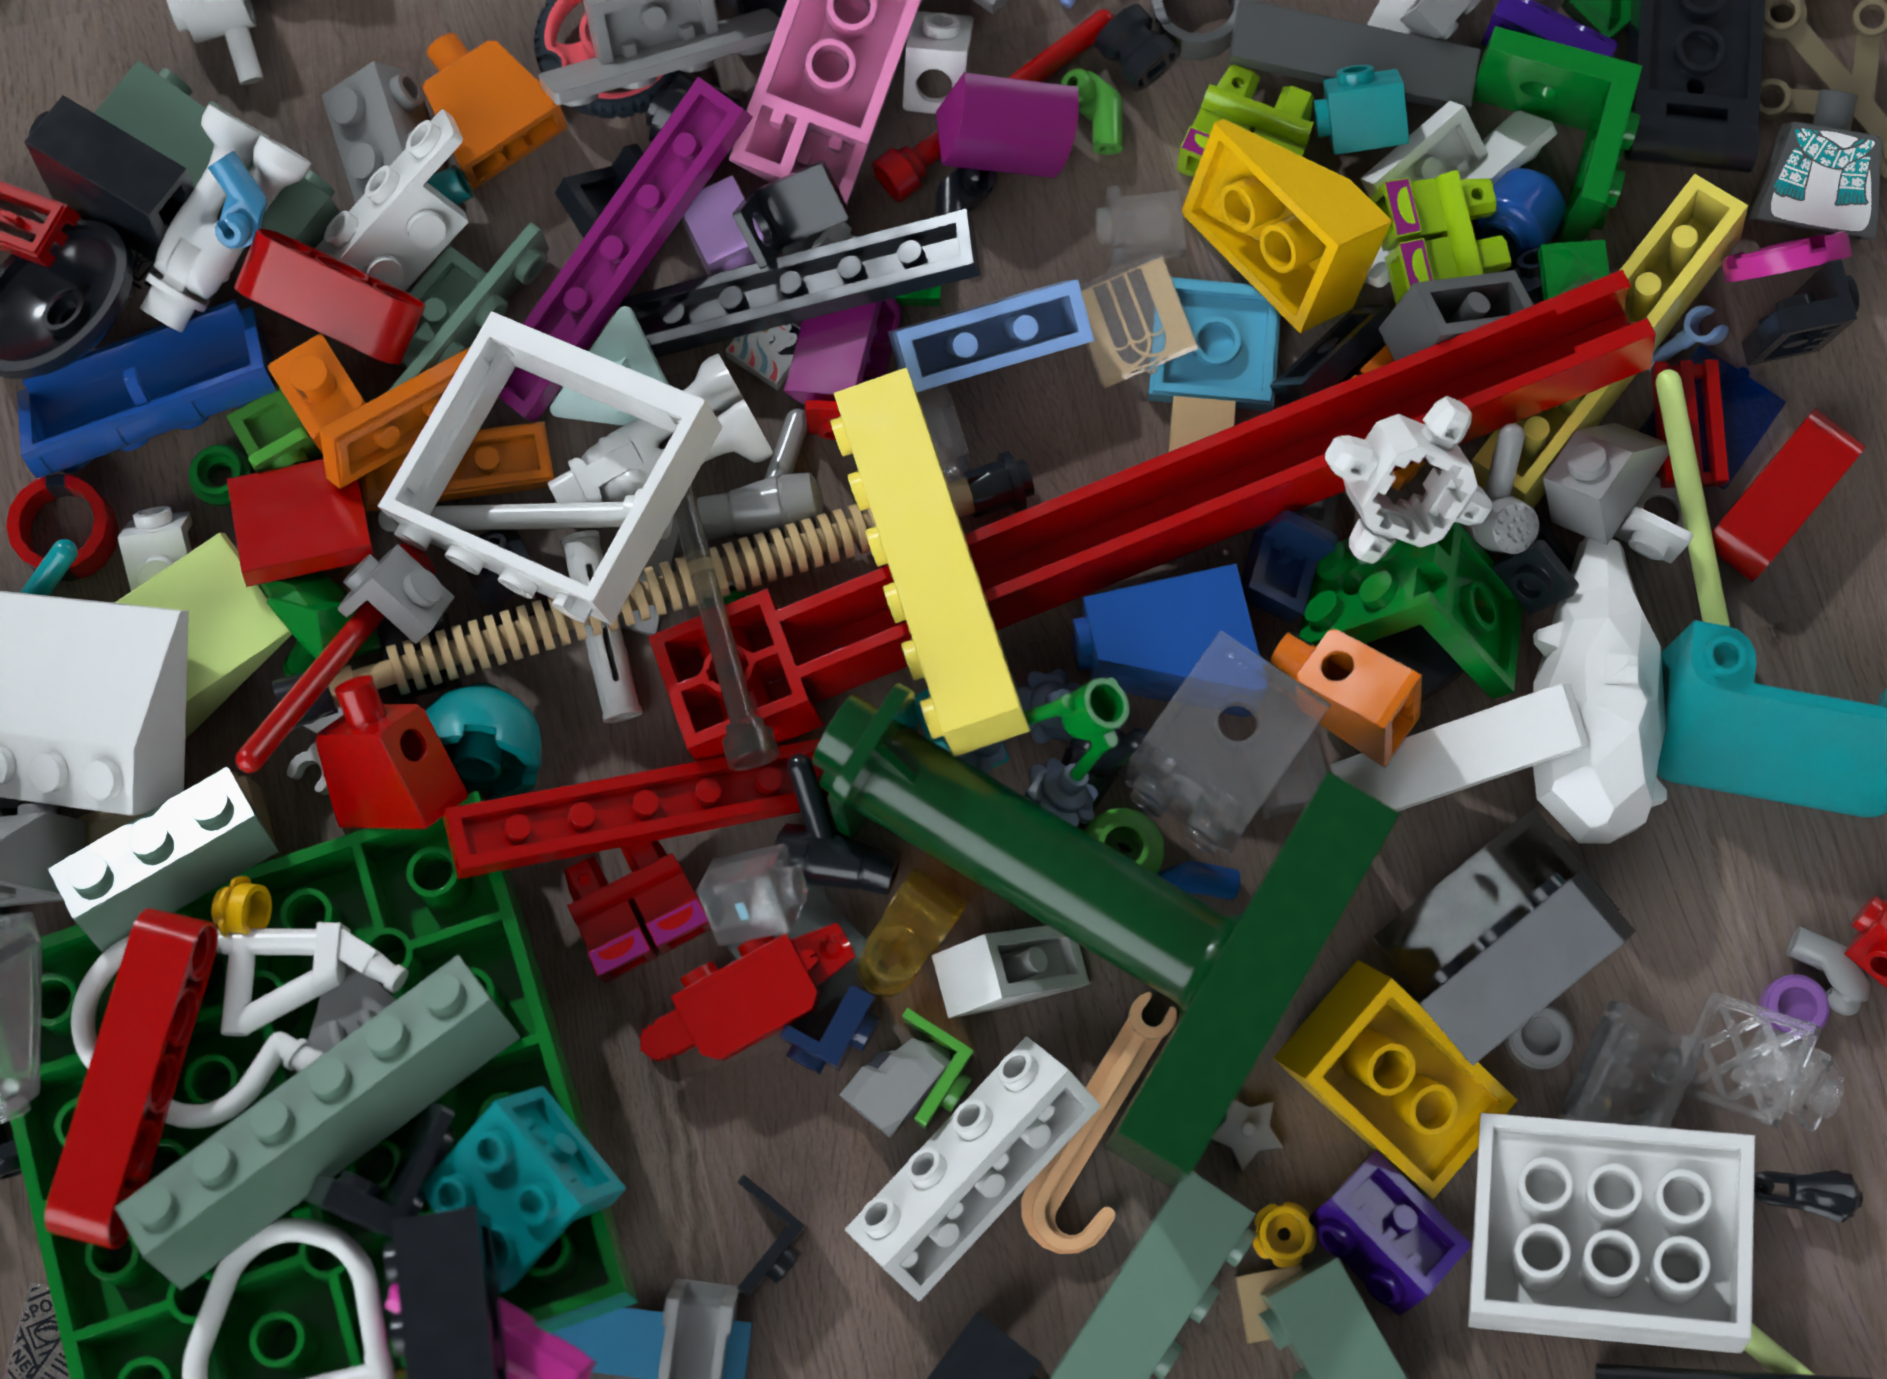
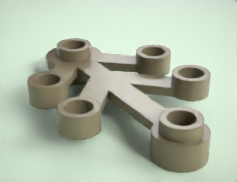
M1765 0L1763 39L1773 44L1788 43L1828 90L1858 95L1853 119L1865 133L1881 137L1880 178L1887 181V115L1874 101L1882 36L1887 31V3L1883 0H1863L1855 8L1851 22L1852 29L1856 34L1851 75L1806 23L1807 8L1803 0ZM1781 4L1787 5L1793 10L1794 16L1788 22L1778 23L1770 15L1773 7ZM1867 10H1875L1883 17V23L1877 28H1867L1862 25L1859 16ZM1776 78L1766 79L1761 82L1760 96L1767 90H1777L1782 94L1784 102L1779 107L1770 109L1763 106L1760 101V117L1772 120L1784 114L1815 115L1820 90L1790 89L1784 81Z

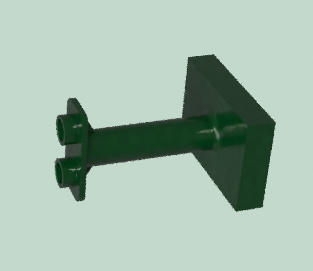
M897 683L892 688L879 708L855 694L850 695L824 732L812 759L814 765L824 770L819 786L829 793L828 801L837 833L850 839H855L868 819H871L1170 998L1177 1004L1180 1010V1018L1103 1147L1169 1188H1173L1192 1173L1401 814L1327 771L1295 821L1242 913L1236 916H1228L960 757H954L950 751L919 734L914 691L900 683Z

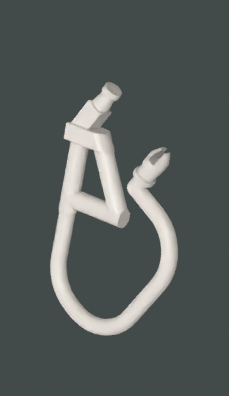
M317 922V929L249 928L251 931L248 935L229 932L227 937H223L220 931L217 930L218 947L216 953L228 955L221 1034L227 1036H248L261 1027L340 986L346 978L347 964L365 976L383 983L384 988L392 993L397 992L408 977V970L401 965L395 966L385 955L350 934V929L341 923ZM129 936L119 940L101 954L85 975L75 995L71 1012V1033L76 1051L87 1069L98 1038L95 1027L97 1005L106 986L119 971ZM256 955H314L312 970L251 1002ZM285 1032L273 1033L243 1078L229 1093L215 1101L198 1105L180 1103L172 1099L165 1123L182 1128H204L226 1122L243 1112L257 1099L282 1060L285 1068L288 1070L295 1069L300 1072L324 1053L310 1047V1042L304 1038L296 1040Z
M307 1218L275 1220L220 1261L190 1336L184 1355L182 1371L183 1379H208L207 1370L211 1350L236 1283L248 1263L259 1253L274 1245L285 1242H302L331 1252L345 1265L350 1273L355 1290L365 1351V1364L306 1379H396L392 1353L388 1345L378 1280L367 1253L353 1237L332 1225Z

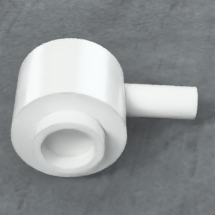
M167 0L177 29L180 32L189 30L195 43L221 36L226 37L240 85L253 84L264 79L249 31L250 28L256 27L251 0Z

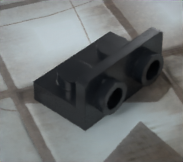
M1841 259L1827 261L1792 297L1777 302V309L1771 315L1765 316L1758 321L1759 326L1741 342L1747 366L1818 352L1857 319L1856 312L1859 309L1858 288L1853 277L1850 275L1846 276Z

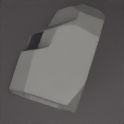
M911 1038L896 1051H877L873 1058L861 1067L839 1096L891 1139L935 1087L951 1062L950 1054L937 1042L928 1043Z

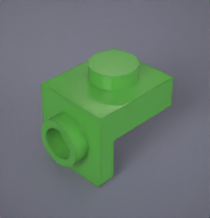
M280 387L278 392L258 398L226 416L249 456L248 460L257 473L310 462V460L322 454Z

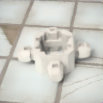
M1446 396L1436 402L1423 418L1425 424L1396 414L1376 422L1365 440L1349 435L1334 438L1326 451L1325 460L1333 472L1343 478L1347 495L1361 516L1349 537V548L1358 559L1374 564L1385 557L1396 543V539L1421 548L1443 540L1454 522L1468 526L1484 522L1492 510L1493 503L1482 487L1477 485L1474 469L1457 445L1461 443L1471 424L1472 413L1464 403ZM1423 457H1426L1431 465L1441 468L1439 470L1433 467L1422 485L1426 492L1423 496L1413 493L1409 501L1399 498L1395 505L1388 496H1385L1396 478L1392 472L1395 465L1405 469L1410 460L1420 463Z

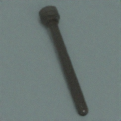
M690 485L673 516L730 721L725 727L727 736L722 740V745L729 769L736 771L754 769L774 761L780 753L773 728L765 725L762 717L755 716L692 485Z

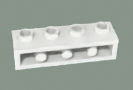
M1026 1036L965 1102L958 1106L955 1112L934 1135L912 1155L909 1161L887 1185L866 1204L863 1210L844 1230L904 1289L920 1302L1096 1113L1101 1105L1069 1069Z

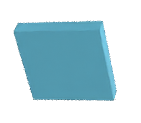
M1170 277L1197 348L1151 367L1148 401L1172 403L1173 396L1236 401L1235 409L1272 411L1275 392L1270 385L1276 380L1281 314L1251 284ZM1157 308L1154 335L1160 334L1164 329ZM1166 332L1159 337H1153L1152 355L1165 352L1167 346ZM1160 358L1151 359V364L1155 363Z

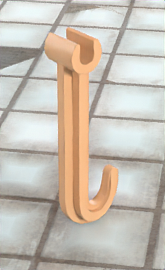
M1151 992L1138 996L1132 1003L1128 1012V1019L1086 1086V1089L1099 1102L1101 1107L1029 1183L1022 1196V1220L1029 1235L1043 1248L1058 1254H1077L1093 1247L1105 1235L1115 1219L1114 1210L1110 1207H1104L1081 1233L1067 1235L1058 1228L1056 1213L1159 1042L1174 1028L1177 1019L1175 1007H1170L1160 1025L1151 1027L1144 1023L1142 1010L1151 999Z

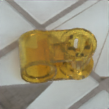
M914 867L883 913V918L869 936L858 961V976L861 983L869 992L880 997H893L905 991L932 952L937 951L968 903ZM892 951L901 958L898 964H895L889 971L884 969L879 963L882 958Z

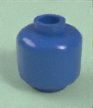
M1511 169L1493 186L1497 200L1496 212L1490 217L1473 221L1479 240L1503 236L1507 241L1512 261L1517 260L1522 253L1530 249L1541 247L1542 244H1549L1564 223L1567 207L1563 194L1548 175L1531 169Z

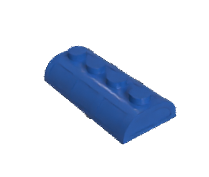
M233 299L206 309L204 312L193 314L183 333L167 325H162L90 351L79 360L56 372L22 379L23 385L26 388L17 391L21 456L31 473L36 478H43L59 471L62 473L75 472L84 468L94 458L116 450L132 451L145 445L152 437L176 428L187 430L198 427L212 415L234 407L241 408L258 398L278 392L279 385L267 367L273 362V357L253 307L240 310L239 303Z

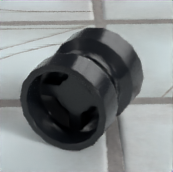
M1133 4L1115 15L1099 32L1094 44L1107 60H1119L1118 64L1122 67L1121 77L1134 91L1143 90L1157 81L1175 63L1180 53V49L1167 35L1157 34L1156 31L1152 30L1153 18L1140 4Z

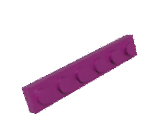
M698 77L523 325L587 351L753 116ZM515 367L498 397L524 418L537 422L562 386Z

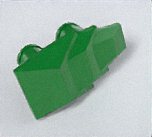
M323 571L260 584L269 597L266 603L297 639L290 654L286 656L282 663V670L286 676L305 673L359 609L358 607L347 618L337 610L348 592L338 582L334 583ZM373 631L352 658L382 650L380 640L375 631Z

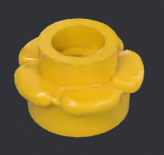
M240 875L232 878L229 884L230 887H222L217 891L212 902L211 914L214 923L218 926L223 937H227L229 932L248 935L251 931L249 928H267L272 913V899L269 890L265 886L251 884L249 877Z
M1285 1202L1282 1206L1269 1204L1263 1207L1256 1215L1254 1224L1257 1227L1254 1233L1257 1235L1252 1244L1261 1258H1269L1273 1260L1275 1266L1287 1268L1300 1264L1302 1256L1310 1254L1314 1250L1317 1242V1230L1309 1221V1213L1301 1205L1293 1202ZM1281 1228H1286L1290 1232V1237L1286 1241L1278 1238V1231Z

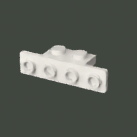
M1449 101L1409 136L1410 144L1398 145L1362 176L1360 180L1369 197L1385 181L1410 178V182L1435 178L1438 175L1454 170H1459L1461 180L1490 178L1494 186L1508 171L1519 168L1521 165L1533 160L1539 154L1540 149L1556 136L1557 130L1550 120L1522 111H1516L1481 140L1465 106ZM1381 245L1365 283L1381 288L1390 282L1385 257L1392 250L1383 252Z
M442 109L431 121L425 120L421 122L410 134L406 142V149L390 166H383L372 175L366 185L365 194L349 212L342 211L332 219L325 231L324 239L315 249L405 292L469 222L463 209L427 183L430 177L463 141L453 116Z

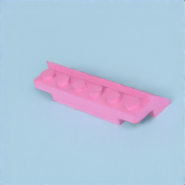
M787 0L746 111L753 118L735 142L729 161L768 182H773L823 160L826 162L847 205L922 0Z

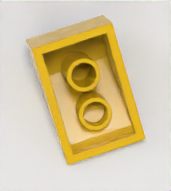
M1225 119L1214 122L1181 210V214L1299 333H1303L1353 308L1392 223V220L1350 179Z
M1359 960L1353 964L1273 1057L1315 1099L1374 1150L1377 1149L1401 1174L1432 1200L1479 1147L1481 1113L1506 1115L1518 1101L1479 1062L1472 1066L1429 1014L1396 981Z

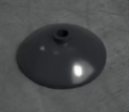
M80 220L75 226L65 223L61 231L68 236V239L63 247L53 244L49 252L56 257L50 268L13 254L0 265L1 377L24 379L43 376L61 370L92 350L115 325L127 304L131 292L134 258L128 243L111 226L92 220Z

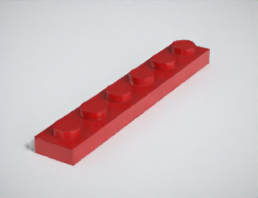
M821 738L445 808L443 821L458 879L800 813L787 771V762L792 755L797 753L806 754L812 761ZM813 764L818 783H820L824 770ZM820 788L826 807H830L828 801L829 793Z

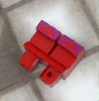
M658 840L620 847L632 873L612 883H609L595 856L586 858L564 870L569 893L573 900L572 903L567 905L568 910L579 929L596 975L605 984L657 958L636 915L634 905L637 904L652 939L662 954L715 929L673 852L667 855Z

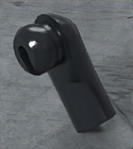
M961 167L956 169L938 186L936 193V216L967 209L969 213L992 192L993 185L997 179V172Z

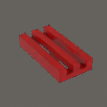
M0 181L1 200L48 216L44 224L0 209L1 225L35 237L34 241L30 242L0 231V250L50 268L56 259L49 252L53 244L63 247L68 239V236L61 231L65 223L75 226L81 215L67 204Z
M1718 359L1705 360L1703 364H1693V360L1680 361L1678 365H1668V361L1655 362L1651 367L1656 438L1667 442L1656 389V378L1664 370H1674L1680 375L1702 486H1724L1729 481ZM1695 380H1701L1709 472H1703ZM1669 455L1659 469L1661 488H1676Z

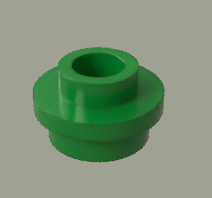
M216 444L201 450L195 456L189 468L188 479L192 491L200 500L216 507L231 505L228 483L223 486H215L212 480L214 474L223 468L232 470L231 478L253 474L249 460L239 449L226 444Z

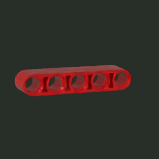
M154 908L144 909L135 920L47 1200L45 1226L51 1234L113 1250L120 1248L128 1239L130 1233L115 1207L147 1184L218 947L217 926L213 922Z

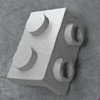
M376 61L369 63L321 95L355 204L365 194L366 185L372 175L379 168L386 165L390 166L406 149V142L412 131L421 122L429 120L423 104L424 93L415 76L409 71ZM442 164L435 173L444 171V165Z

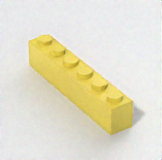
M1696 174L1692 176L1620 269H1623L1631 285V288L1627 289L1625 314L1630 324L1645 318L1649 319L1656 333L1654 351L1721 266L1724 257L1729 255L1741 240L1748 205ZM1637 374L1515 422V424L1523 428L1525 439L1511 495L1525 502L1533 509L1546 493L1543 477L1575 431L1597 426ZM1500 429L1493 432L1472 459V467L1477 485L1482 487L1484 491Z
M907 367L835 392L834 396L841 417L830 420L831 427L842 456L854 455L858 471L848 474V480L859 510L863 511L871 508L876 526L866 529L865 533L877 566L889 564L894 582L883 586L895 623L906 620L912 636V640L901 643L913 680L916 681L925 677L931 698L920 701V705L932 739L944 736L954 757L1029 732L1030 729L954 501Z

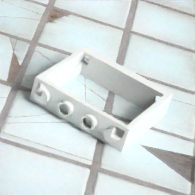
M491 311L378 507L397 526L394 535L405 543L422 551H426L430 544L446 550L447 552L444 556L450 562L475 575H479L482 568L500 575L497 580L503 586L523 597L532 599L536 591L554 599L551 603L554 608L576 621L586 623L589 616L613 625L723 426L704 399ZM515 367L673 433L588 586L429 516Z

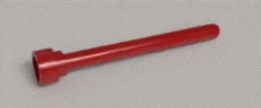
M1106 9L1098 10L1007 78L1035 82L1045 81L1092 46L1099 32L1114 17V14ZM938 129L910 149L907 146L902 147L900 150L891 148L871 163L873 173L878 182L896 202L901 203L920 189V180L927 175L925 169L941 158Z
M398 544L424 569L435 575L434 565L425 553L412 545ZM368 600L359 607L238 751L236 765L241 771L253 773L261 768L383 621L385 616Z

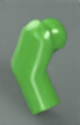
M1083 69L1069 71L1062 79L1061 85L1078 87L1079 112L1092 122V150L1101 155L1120 153L1123 150V101L1121 95L1091 71Z

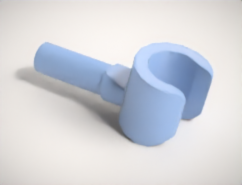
M1710 306L1692 308L1685 317L1684 329L1654 351L1652 366L1655 362L1667 361L1683 349L1686 350L1697 342L1707 346L1721 343L1728 335L1729 326L1725 324L1719 325L1709 334L1702 336L1699 331L1700 322L1704 317L1715 312L1716 309Z

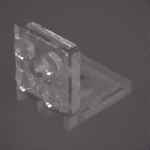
M1220 630L1131 756L1125 784L1133 789L1129 798L1143 810L1157 818H1161L1167 812L1186 825L1182 834L1203 851L1214 855L1219 848L1230 856L1245 835L1254 816L1327 713L1331 704ZM1232 706H1240L1249 710L1256 721L1255 733L1242 741L1227 738L1221 732L1218 725V716L1223 710Z

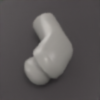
M1799 926L1789 942L1787 956L1825 973L1832 985L1826 992L1829 1006L1832 1010L1845 1016L1858 1013L1861 1002L1868 1001L1871 993V983L1863 969L1844 955L1848 948L1847 946Z

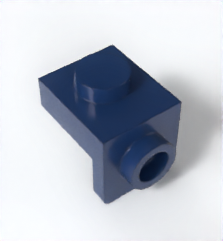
M1289 510L1282 511L1254 533L1241 578L1245 600L1290 624L1304 615L1317 563L1335 550L1338 536L1322 528L1316 521L1306 515L1296 514Z
M851 984L820 1042L785 1024L779 1036L782 1041L791 1045L786 1056L817 1074H821L825 1065L840 1072L852 1048L863 1052L880 1022L881 1017L872 1013L876 1005L875 996Z

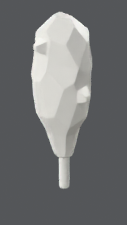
M1585 536V539L1579 543L1570 571L1579 583V588L1572 597L1558 603L1552 625L1538 629L1533 634L1534 644L1543 654L1534 680L1533 693L1559 683H1571L1590 747L1534 765L1533 771L1537 800L1578 843L1610 844L1646 823L1650 809L1667 800V789L1656 778L1666 730L1661 646L1640 607L1623 547L1614 539H1611L1608 545Z

